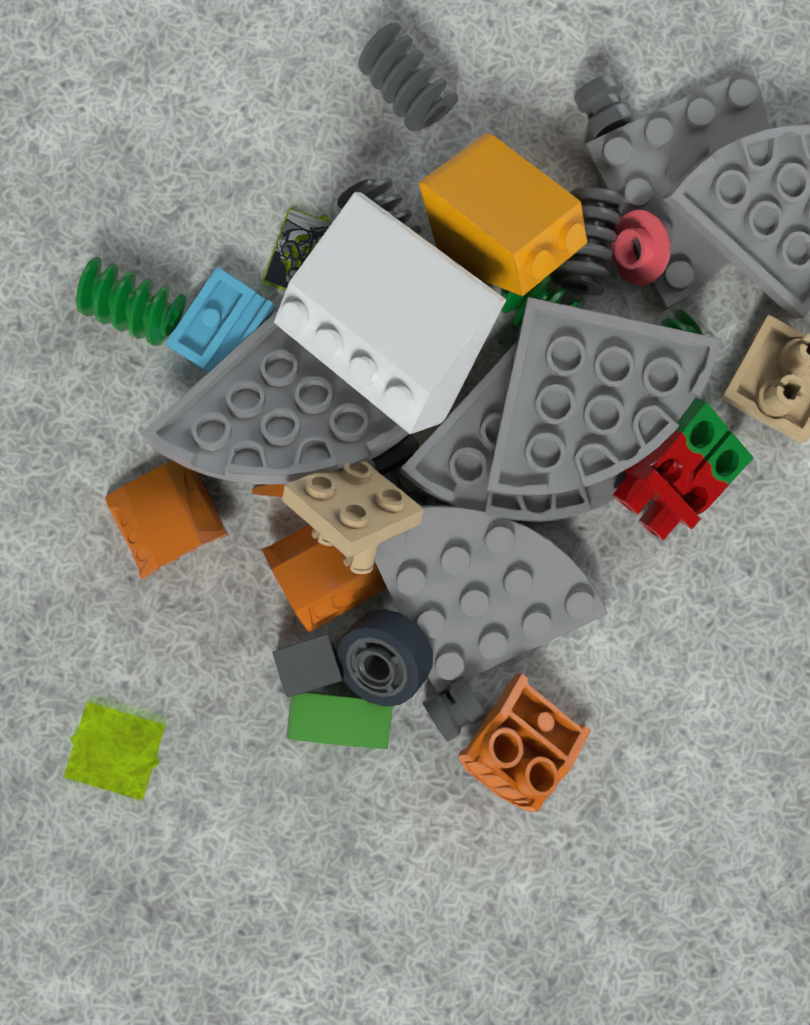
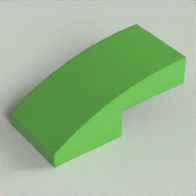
M308 691L292 696L290 699L286 738L332 745L388 749L393 706L384 707L369 703L361 697Z

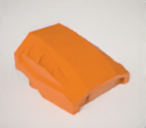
M173 460L105 496L108 508L131 550L141 579L153 576V572L160 571V567L170 562L179 561V557L189 552L198 551V547L209 542H215L217 539H223L229 535L199 472L186 468Z
M310 524L262 549L275 578L308 633L387 589L376 562L370 573L356 574L350 570L351 565L348 567L344 565V554L334 545H322L318 542V538L314 539L312 537L311 531L313 527Z
M521 673L516 674L506 685L491 713L487 716L472 741L457 756L464 769L498 797L527 812H539L547 797L555 791L558 783L571 770L591 730L585 725H578L532 688L527 683L529 679Z

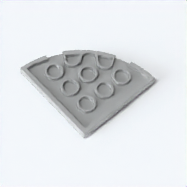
M751 66L600 136L584 146L583 150L602 188L617 192L625 200V204L622 207H616L613 210L621 218L624 214L633 210L650 211L661 219L668 230L671 243L670 259L665 271L654 282L650 283L663 311L685 300L704 286L728 261L720 251L662 199L677 180L692 166L716 149L744 136L769 129L762 93ZM636 237L633 243V250L639 260L641 244Z
M787 125L765 129L744 136L716 149L697 162L678 179L662 200L793 319L805 318L810 311V125Z
M528 297L485 492L523 496L563 493L590 486L613 477L635 465L657 449L679 427L677 424L678 420L693 400L700 397L716 363L722 339Z
M277 310L145 429L142 435L147 444L165 457L207 476L249 484H287L313 473L343 471L346 461L351 463V467H355L363 461L367 462L390 449L409 433L274 323L278 313Z
M517 342L398 471L417 488L447 505L484 510V514L527 523L565 519L601 507L615 499L612 494L627 476L622 471L613 477L590 486L556 494L523 496L485 492Z
M454 505L421 506L424 508V513L420 525L380 543L377 549L375 562L398 612L416 622L428 637L433 650V667L428 676L436 694L448 689L450 683L461 676L464 680H467L608 614L591 582L567 554L529 526L507 518L486 515L484 510Z

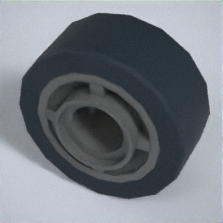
M386 609L369 611L359 618L342 636L336 649L337 663L344 682L356 695L367 702L384 707L401 705L412 698L425 682L433 667V650L427 635L410 618L399 612Z

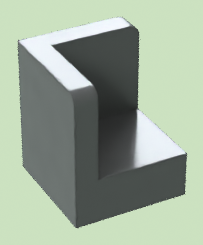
M331 632L272 651L284 693L287 697L299 695L343 680L338 667L336 648Z

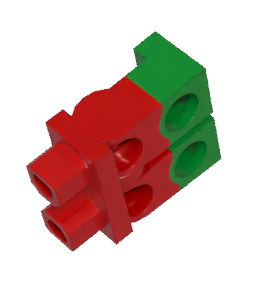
M698 398L693 400L678 420L677 424L679 427L657 449L623 471L627 476L612 494L621 505L636 515L651 500L653 504L638 522L648 532L663 541L679 523L693 529L701 520L698 515L706 511L754 458L733 432L728 431L727 425L710 405Z

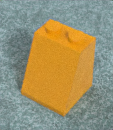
M483 134L419 182L436 248L478 279L518 295L524 296L587 244L581 201L493 134Z

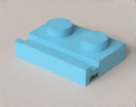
M216 267L165 345L209 373L270 317L276 307L273 302L268 299L266 300L250 287L219 267Z

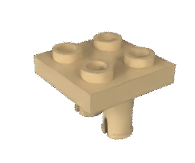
M768 314L762 319L719 399L800 444L807 442L810 437V333L805 335Z
M346 461L343 471L313 473L285 484L282 501L313 527L311 534L314 539L318 538V542L325 546L334 545L344 554V565L346 567L351 565L350 570L356 574L370 573L374 568V560L380 543L420 525L424 513V508L365 461L360 462L355 467H351V463Z

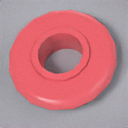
M633 210L624 214L620 223L615 225L614 232L617 234L615 242H611L610 250L613 252L612 257L619 275L630 284L643 286L654 282L666 269L670 259L671 248L668 230L661 219L650 211ZM636 237L641 244L639 260L633 250V243Z

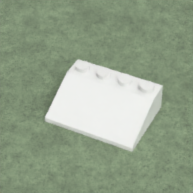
M354 192L290 280L274 323L405 431L413 434L445 421L506 299L364 194Z

